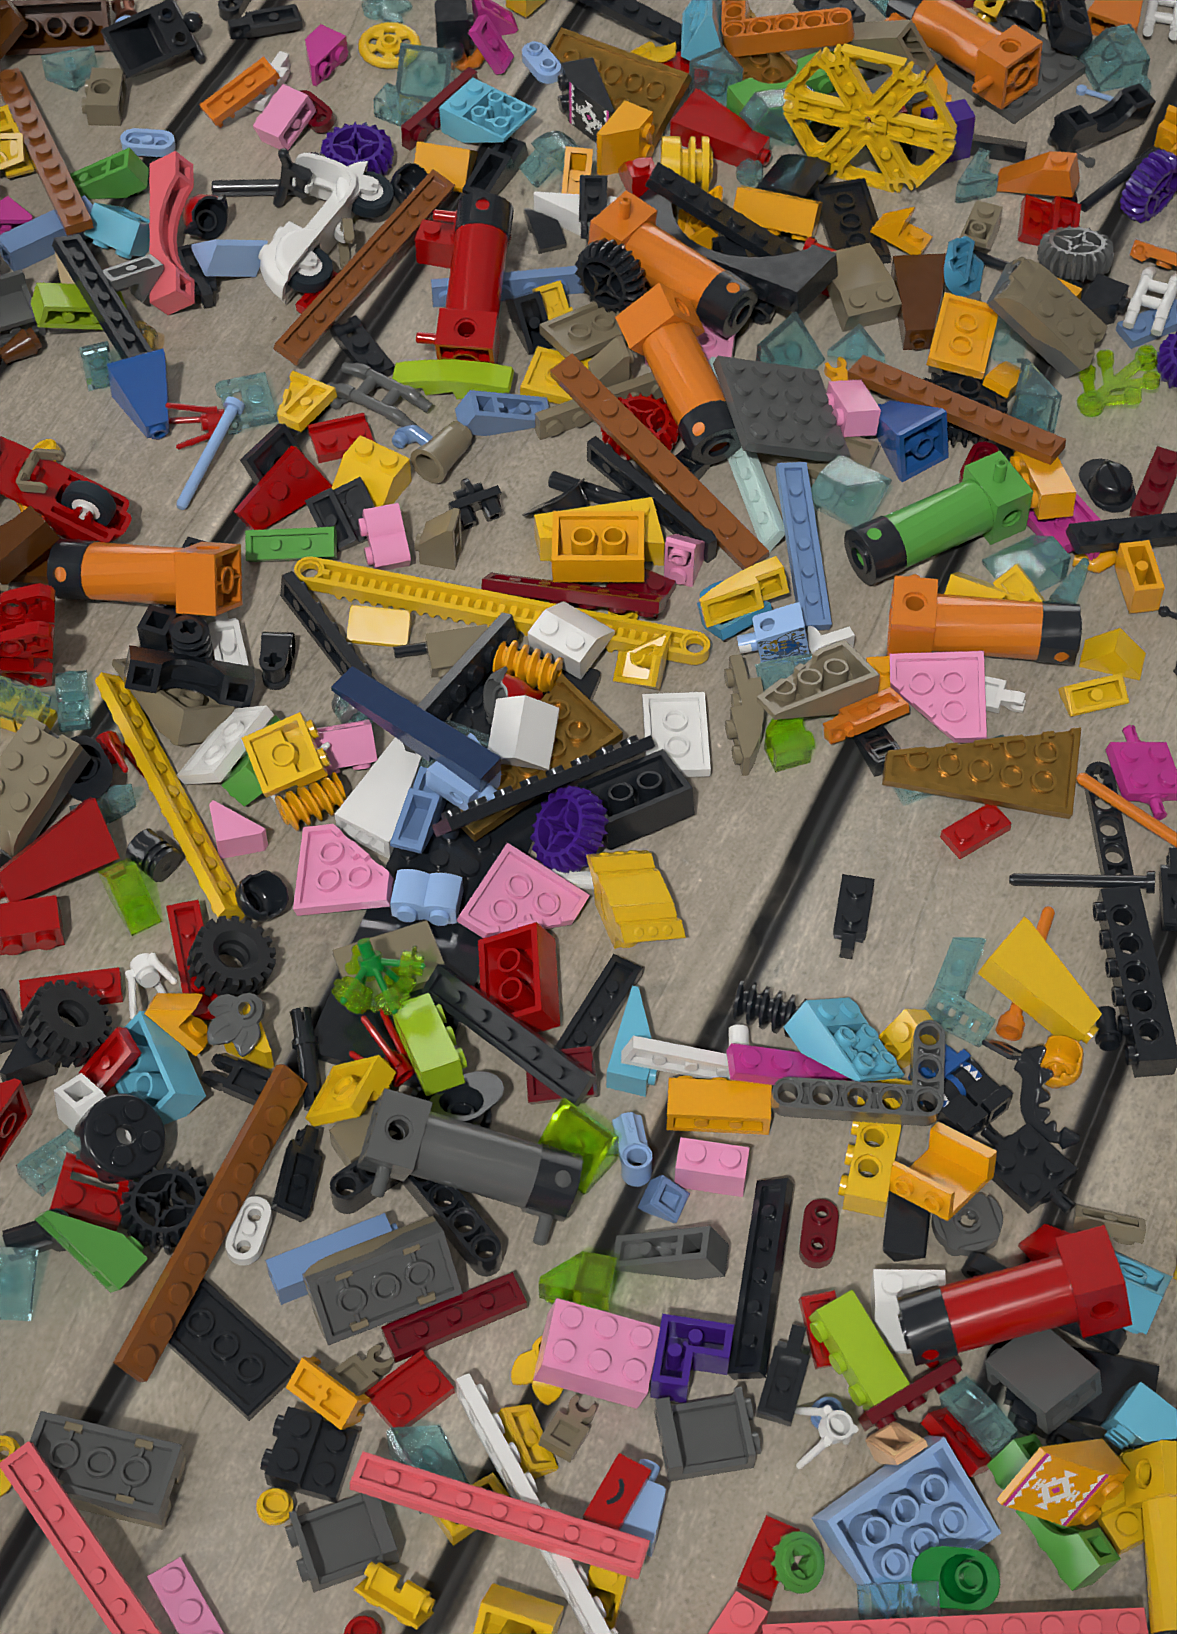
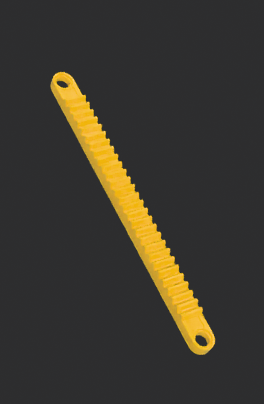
M317 557L301 558L294 566V574L307 585L308 590L332 594L339 600L342 597H346L349 602L357 599L360 604L368 601L372 606H376L378 603L383 608H388L389 606H392L394 609L404 608L410 612L414 610L421 616L424 613H428L431 618L439 615L442 620H446L449 617L456 623L459 620H463L466 625L475 622L477 626L487 624L488 627L503 612L512 614L517 633L521 631L525 636H528V631L543 611L556 605L554 603ZM307 569H314L318 572L313 577L302 575L303 571ZM576 608L615 630L614 636L605 647L609 653H612L614 650H618V652L627 651L672 630L666 660L699 665L704 663L710 655V640L704 633ZM690 644H699L703 650L693 653L688 651L686 647Z

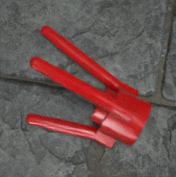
M169 402L165 404V407L169 409L200 412V416L169 418V424L200 423L201 430L208 432L177 444L176 448L178 450L209 440L224 413V409H217V406L205 407Z
M106 731L96 737L95 740L101 745L111 764L118 763L122 771L127 773L129 769L123 759L125 755L143 778H145L142 771L138 768L132 752L126 743L121 742L116 732ZM109 789L104 793L105 796L109 795Z
M381 1010L380 1015L398 1053L390 1049L366 1016H362V1023L386 1055L383 1059L396 1072L391 1084L394 1087L404 1084L413 1076L415 1071L387 1012ZM353 1050L349 1052V1056L354 1060L364 1059V1057Z

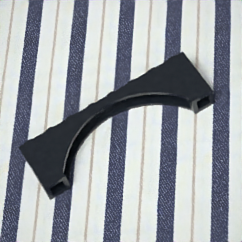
M648 189L639 197V199L657 210L656 226L724 270L730 271L758 290L759 300L800 314L838 276L836 253L815 245L798 252L769 257L732 256L709 250L691 240L677 225L675 218L678 216L675 204L651 189Z

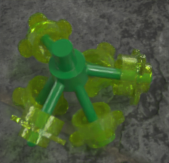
M363 938L351 948L352 957L350 962L345 964L346 973L348 975L356 974L355 978L343 976L342 979H336L334 981L336 987L332 989V994L340 1004L346 1006L353 1013L362 1014L367 1009H371L373 1013L383 1010L385 1015L397 1014L404 1007L402 1001L410 997L409 992L415 987L417 976H422L423 970L426 967L424 956L420 955V952L417 951V946H413L412 951H402L400 960L383 958L379 950L373 949L370 938ZM376 979L381 993L372 1000L374 992L365 984Z

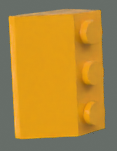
M553 511L551 556L553 582H644L645 511Z

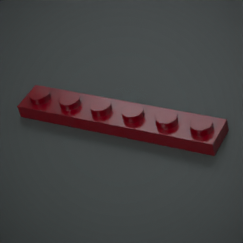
M493 572L482 578L481 586L482 590L518 595L538 600V598L548 599L549 603L554 604L563 601L566 603H578V607L583 609H595L597 606L608 607V611L613 613H625L626 610L638 611V615L643 617H654L656 614H659L666 607L667 595L569 582H553V580Z

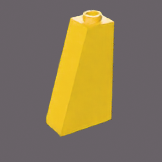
M1024 916L988 958L978 974L1053 1035L1068 1036L1078 1042L1082 1040L1087 1044L1099 1030L1094 1024L1102 1013L1030 920Z

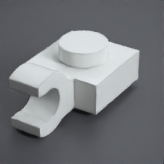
M985 676L986 711L999 713L1002 705L1011 711L1023 713L1026 693L1007 690L1006 680Z

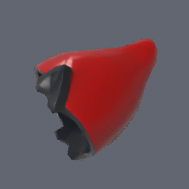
M198 194L189 198L181 213L186 226L183 234L197 236L205 240H213L219 237L225 230L228 222L227 212L229 208L226 194H222L219 197L209 194Z

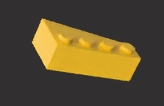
M652 497L562 510L645 511V561H651L656 566H664L665 542ZM553 512L534 515L535 542L540 561H551Z

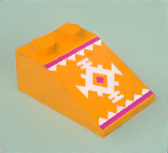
M1103 1439L1043 1446L1035 1452L999 1495L997 1500L1003 1506L1065 1527L1081 1524L1087 1526L1101 1515L1102 1511L1100 1508L1107 1500L1116 1497L1124 1487L1122 1482L1131 1472Z

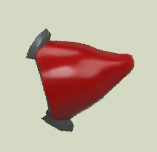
M506 666L490 674L485 682L483 691L484 709L488 716L486 717L488 723L492 725L496 699L526 695L541 701L543 692L530 687L524 680L506 674L508 670Z

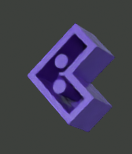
M965 99L945 103L957 125V134L954 138L956 141L954 151L942 164L970 158L976 116ZM931 106L921 109L920 117L935 120L938 118L934 107ZM928 149L931 155L935 152L934 150Z
M662 1313L651 1379L650 1398L661 1399L670 1397V1401L686 1403L691 1370L727 1375L734 1325Z

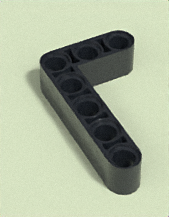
M398 1134L391 1136L395 1140H400ZM359 1158L337 1172L330 1181L332 1204L339 1213L352 1214L377 1198L371 1194L375 1176L368 1175L370 1171L356 1168ZM409 1175L404 1181L389 1177L386 1191L401 1182L429 1217L433 1216L443 1229L445 1237L475 1273L487 1277L496 1274L500 1270L502 1254L501 1243L498 1237L458 1189L429 1180L420 1182L416 1180L419 1177ZM345 1189L354 1191L350 1195L343 1196L339 1194ZM441 1201H449L452 1203L447 1207H440L437 1205ZM462 1226L473 1228L471 1231L464 1233L457 1230ZM483 1251H489L494 1254L489 1258L478 1256Z

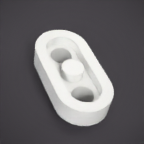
M257 1196L246 1198L230 1227L225 1246L229 1259L237 1265H250L257 1261L262 1253L273 1218L270 1204L264 1198ZM254 1215H259L261 1217L258 1221L255 1222L249 1220L250 1217ZM243 1246L250 1247V1250L246 1253L239 1252V1249Z

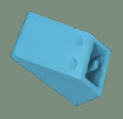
M472 77L439 107L441 132L462 143L504 142L537 112V108Z
M850 997L806 1000L784 1026V1029L802 1054L854 1081L868 1082L897 1079L904 1076V1073L897 1065L896 1058L888 1052L878 1038L876 1030L868 1024L861 1014L859 1006Z

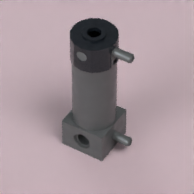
M386 1088L375 1101L356 1167L376 1173L371 1189L373 1196L384 1197L389 1177L404 1181L409 1175H413L520 1207L521 1212L538 1216L539 1219L533 1242L540 1246L546 1245L552 1221L563 1222L574 1202L580 1183L583 1155L543 1143H533L430 1111L433 1102ZM388 1130L396 1132L400 1140L393 1139L389 1135Z

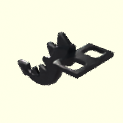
M983 1039L982 1045L1009 1060L1017 1061L1014 1071L1022 1078L1020 1111L1025 1124L1029 1123L1048 1142L1059 1144L1062 1150L1080 1142L1081 1137L1067 1127L1057 1132V1123L1055 1121H1051L1048 1124L1044 1122L1050 1116L1051 1111L1048 1108L1039 1107V1104L1049 1101L1051 1095L1042 1088V1085L1053 1077L1052 1070L1040 1066L1046 1054V1047L1044 1045L1033 1048L1027 1047L1024 1051H1021L1003 1041Z

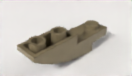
M742 654L729 656V668L724 669L726 686L732 687L733 694H731L730 720L725 721L727 738L733 739L734 746L731 748L733 762L735 765H740L742 776H747L755 764L760 749L764 708L757 702V696L764 691L761 677L748 679Z

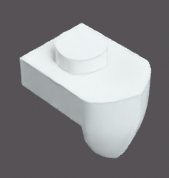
M813 626L807 627V642L812 654L822 647L843 639L852 647L854 645L855 635L850 626L821 635Z

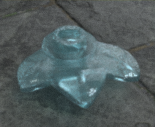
M362 0L361 4L363 14L367 18L373 20L382 19L384 22L403 24V19L400 14L411 10L413 7L408 0Z

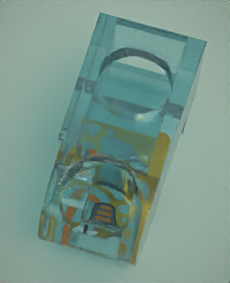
M388 82L373 98L375 117L399 127L423 107V102L419 98L407 97L397 93V87Z

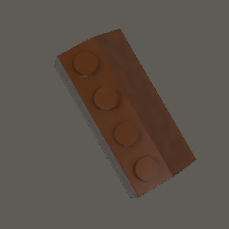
M11 0L28 23V27L4 56L111 51L101 33V29L111 25L109 0Z

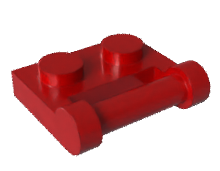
M66 1152L50 1209H62L71 1218L117 1231L121 1219L119 1207L124 1204L121 1198L122 1192L129 1191L128 1184L132 1180L115 1183L118 1184L117 1192L70 1179L72 1172L97 1179L98 1174L91 1167L84 1164L81 1159L76 1158L77 1154Z

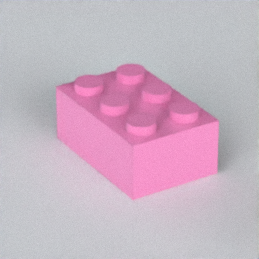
M556 1298L547 1314L533 1380L637 1409L648 1393L660 1327Z

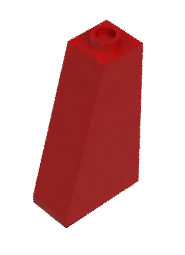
M696 88L670 122V136H680L682 146L688 148L691 136H695L696 149H701V137L709 136V144L714 159L753 174H757L762 166H766L770 161L772 151L769 150L770 137L700 89Z
M90 797L84 800L0 867V900L3 898L7 902L22 900L120 859L95 798Z

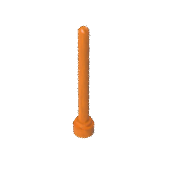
M1082 772L1077 775L1076 780L1078 784L1177 848V832L1088 774Z
M1050 906L1043 908L1036 928L1045 941L1047 940L1055 915L1054 909ZM1012 1002L1009 1011H1006L999 1017L996 1026V1033L1003 1039L1010 1041L1020 1040L1025 1028L1022 1016L1023 1010Z

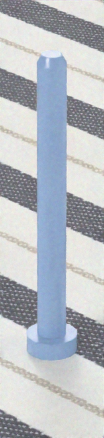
M231 396L226 398L223 404L225 411L176 502L178 509L184 510L188 507L235 416L242 414L245 405L239 399Z

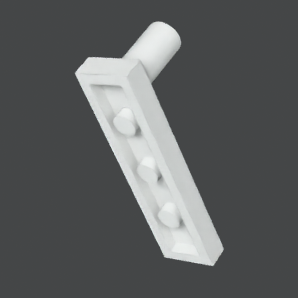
M745 1025L729 1027V1046L731 1043L749 1045V1028ZM633 1036L621 1051V1063L700 1079L723 1077L730 1080L727 1054L638 1036Z

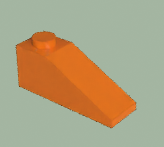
M1049 151L1001 168L992 186L993 191L1073 197L1080 180L1077 153Z

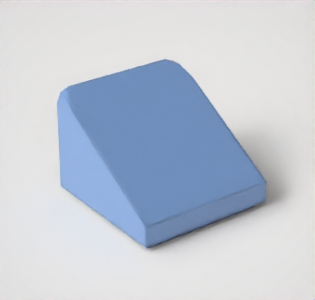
M664 1175L650 1180L638 1208L648 1214L677 1223L690 1193Z

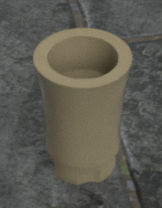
M453 421L448 426L442 428L427 443L414 450L410 458L415 471L430 483L437 484L442 482L450 468L472 443L471 438L473 435L469 428L462 425L459 421Z

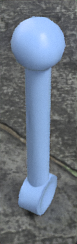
M1082 84L1076 87V94L1080 96L1087 94L1107 101H1111L1114 98L1113 96L1089 90Z

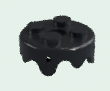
M113 1094L102 1098L88 1109L77 1123L74 1131L75 1136L80 1138V1158L82 1162L91 1167L98 1174L99 1181L105 1184L138 1180L158 1164L166 1145L165 1127L159 1114L145 1100L129 1094ZM118 1128L126 1129L130 1133L131 1143L129 1145L122 1144L118 1140L116 1135Z

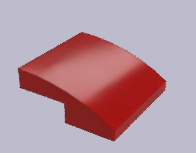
M1026 194L1021 201L1017 241L1038 246L1043 234L1048 233L1049 230H1056L1057 227L1067 228L1068 226L1077 228L1080 223L1081 204L1059 196H1055L1052 203Z

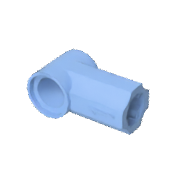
M633 1112L623 1113L612 1120L621 1163V1176L628 1185L640 1187L651 1179L652 1151L648 1147L641 1115H636ZM632 1163H641V1164H643V1165L633 1166V1165H631V1164H632Z

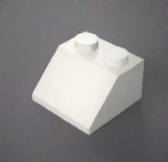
M563 601L545 609L528 631L529 650L534 652L536 648L541 649L540 656L544 658L547 652L551 653V663L553 664L558 657H562V669L581 680L614 636L615 630Z
M873 1269L870 1284L871 1319L891 1354H912L911 1349L907 1350L897 1315L901 1313L896 1296L935 1285H946L945 1270Z

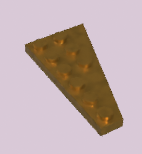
M562 673L556 680V685L550 693H546L541 699L542 702L559 707L560 709L550 769L559 765H563L564 770L571 768L570 762L584 755H588L589 759L597 757L595 751L611 744L614 746L623 739V732ZM501 764L500 785L496 790L498 791L510 785L513 791L521 788L519 782L535 775L538 776L539 780L546 778V770ZM540 796L462 827V829L475 842Z
M1082 727L1056 733L1054 731H1046L1039 735L1023 736L1021 734L974 740L973 743L958 744V742L948 743L945 746L933 748L923 746L890 750L885 755L882 785L1070 819L1073 815Z

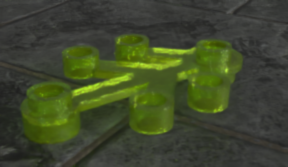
M1151 345L1140 346L1135 353V359L1116 375H1114L1113 371L1114 352L1109 349L1100 350L1097 353V365L1101 367L1104 385L1097 390L1095 389L1096 368L1093 365H1089V367L1078 372L1079 380L1082 382L1084 393L1077 398V407L1084 416L1095 417L1103 412L1105 406L1120 404L1136 405L1142 401L1141 389L1152 390L1160 386V374L1157 371H1153L1158 363V352ZM1139 370L1147 371L1143 374V378L1129 379ZM1124 391V394L1110 395L1112 392Z

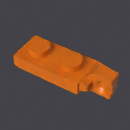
M1137 239L1135 240L1130 253L1131 257L1141 262L1154 258L1157 259L1156 265L1167 269H1172L1173 265L1177 266V252Z
M887 688L839 709L837 716L823 723L824 738L830 744L843 741L846 737H854V735L856 736L909 713V703L893 688Z

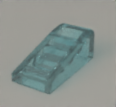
M1082 558L1053 592L1048 602L1077 604L1087 577L1089 559Z
M941 983L930 993L921 1009L926 1010L932 1019L943 1027L944 1031L979 1048L996 1019ZM938 1002L943 1004L941 1010L936 1008ZM950 1009L956 1010L953 1018L947 1015ZM963 1014L969 1017L964 1025L959 1023ZM975 1021H978L981 1025L977 1032L974 1033L971 1031V1028Z
M70 1128L26 1156L16 1165L19 1176L41 1197L57 1185L64 1161L56 1154L59 1150L65 1155L66 1152L77 1154L76 1158L81 1159L80 1138L75 1136ZM71 1141L80 1150L73 1153L66 1144ZM51 1159L56 1166L52 1168L46 1161ZM40 1167L45 1171L42 1175L36 1171Z

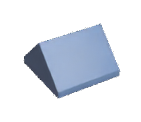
M215 239L191 244V248L205 276L256 277L261 263L258 256L262 247L267 244V240Z

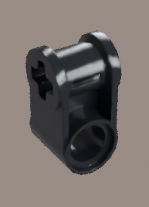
M262 632L259 665L263 670V684L268 689L280 690L289 684L292 662L296 651L294 632Z

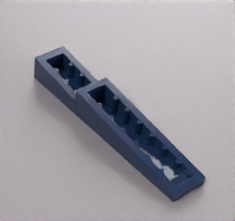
M352 666L331 686L332 692L428 762L434 758L480 792L501 771L500 756Z

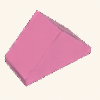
M212 800L209 806L218 854L221 859L261 852L267 849L268 841L264 827Z

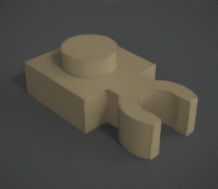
M375 1345L368 1350L367 1357L364 1360H361L354 1354L328 1372V1374L359 1396L365 1394L366 1391L378 1383L379 1378L377 1376H384L391 1371L394 1360L389 1358L385 1362H377L375 1358L380 1356L382 1347Z
M577 1395L570 1399L567 1415L559 1410L541 1435L538 1444L569 1463L588 1436L590 1428L585 1425L591 1423L596 1411V1406L593 1404L587 1412L578 1411L576 1407L580 1397Z

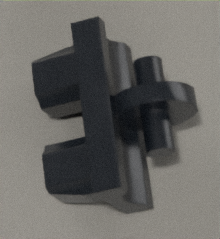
M468 478L460 481L461 489L453 492L455 500L448 503L449 510L453 508L460 509L461 531L476 525L477 521L473 512L482 510L486 521L498 519L502 514L499 501L501 496L499 486L496 485L484 490L481 482L472 485Z

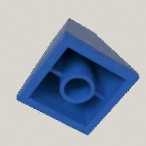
M164 349L108 363L110 392L113 399L146 438L161 439L165 437L170 430L169 408L165 407L169 399Z
M891 400L884 404H878L881 412L876 437L901 482L949 458L946 410Z

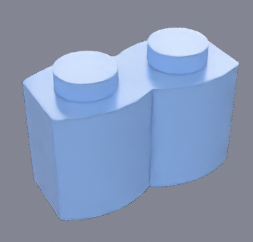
M413 869L397 870L390 902L392 916L397 917L403 922L425 919L437 926L457 923L456 920L458 919L464 891L462 877L449 873L429 874Z

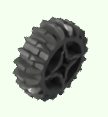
M1068 226L1067 228L1057 227L1056 230L1052 229L1048 233L1043 234L1040 245H1038L1037 254L1039 263L1054 276H1059L1062 280L1066 278L1071 279V281L1080 280L1084 282L1085 279L1094 280L1098 273L1101 275L1109 273L1114 260V247L1112 246L1113 242L1108 239V236L1101 235L1100 231H1092L1090 228L1084 229L1080 226L1077 228Z

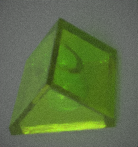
M562 1098L537 1144L543 1143L583 1155L578 1191L585 1195L618 1160L619 1137L569 1100Z

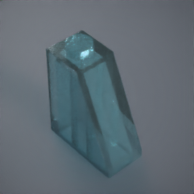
M807 85L808 89L816 92L811 86ZM786 88L755 92L739 115L752 130L794 146L798 139L783 114V106L786 102V99H783ZM805 119L807 125L809 126L812 120Z

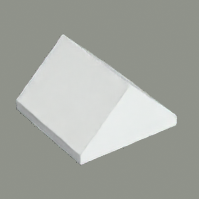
M526 695L496 699L488 749L501 757V764L550 770L560 711L559 707Z

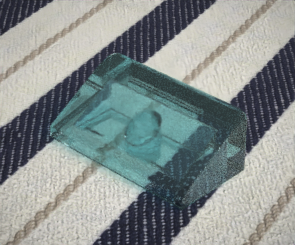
M953 937L932 993L964 1003L984 952L986 939L979 937Z

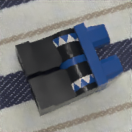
M945 1044L944 1101L937 1121L973 1138L984 1129V1126L987 1127L988 1124L992 1123L1009 1109L1013 1093L1005 1085L1000 1087L976 1061L970 1059L971 1055L965 1049L957 1053ZM927 1067L918 1070L924 1078L931 1079L936 1076ZM926 1100L919 1102L929 1112L935 1110L931 1102Z

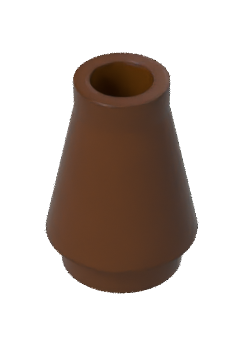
M31 327L26 330L21 329L0 348V356L7 365L10 362L38 354L37 350L43 346Z

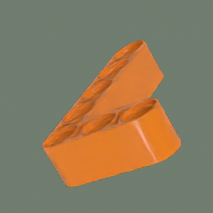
M722 0L721 31L726 53L732 57L835 46L837 44L843 45L844 43L851 42L855 36L852 14L847 8L839 7L749 18L748 0Z

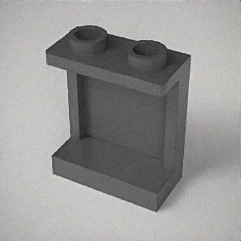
M22 270L0 275V348L21 329L26 330L31 327L37 337L46 335L45 328H38L31 307L32 297Z
M1051 1329L1014 1338L1002 1348L995 1349L988 1359L985 1360L988 1381L992 1385L1001 1382L1036 1412L1038 1427L1047 1435L1102 1393L1100 1370Z
M742 1387L734 1388V1393L731 1396L671 1405L670 1397L655 1399L654 1415L667 1482L754 1468L756 1454H761V1446L758 1433L751 1432L749 1420L754 1418L750 1397L744 1398Z
M361 1493L360 1495L301 1516H297L296 1510L288 1512L291 1524L285 1526L291 1548L299 1547L302 1559L296 1560L302 1583L310 1581L313 1593L364 1575V1571L371 1561L376 1564L381 1562L385 1566L399 1562L397 1547L379 1498Z

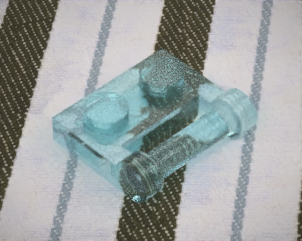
M265 372L222 380L216 383L215 391L217 396L221 398L222 406L228 396L232 397V394L235 392H240L242 402L245 405V414L235 416L227 433L232 435L238 434L245 428L278 422Z

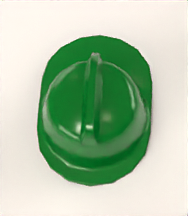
M952 1546L930 1547L920 1553L913 1563L911 1572L913 1587L919 1597L928 1604L940 1608L967 1611L983 1610L995 1601L1001 1585L999 1570L994 1561L984 1552L972 1548Z

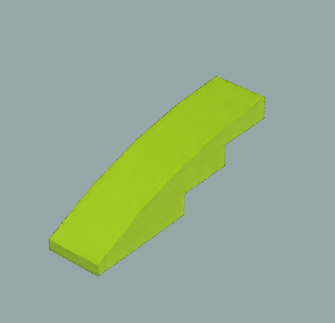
M453 359L396 362L392 379L415 389L422 388L425 395L453 392L456 399H463L469 390L495 393L510 392L514 369L510 366L478 361Z

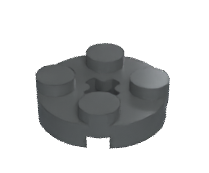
M977 1193L949 1221L933 1214L931 1225L934 1236L944 1246L945 1251L949 1255L969 1256L974 1252L986 1253L996 1246L1003 1225V1215L995 1199L989 1195L986 1197L981 1193ZM962 1215H967L969 1220L975 1219L976 1223L972 1225V1228L960 1225L959 1222H961Z

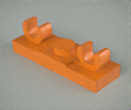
M263 56L199 104V106L215 126L222 127L224 126L222 122L230 116L233 119L235 117L234 112L239 111L259 96L260 93L265 95V89L270 85L277 86V80L280 79V76Z

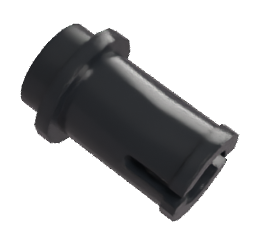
M1110 1006L1099 1007L1098 1009L1102 1015L1096 1021V1027L1099 1030L1095 1036V1042L1103 1051L1116 1050L1122 1041V1035L1117 1029L1116 1011Z

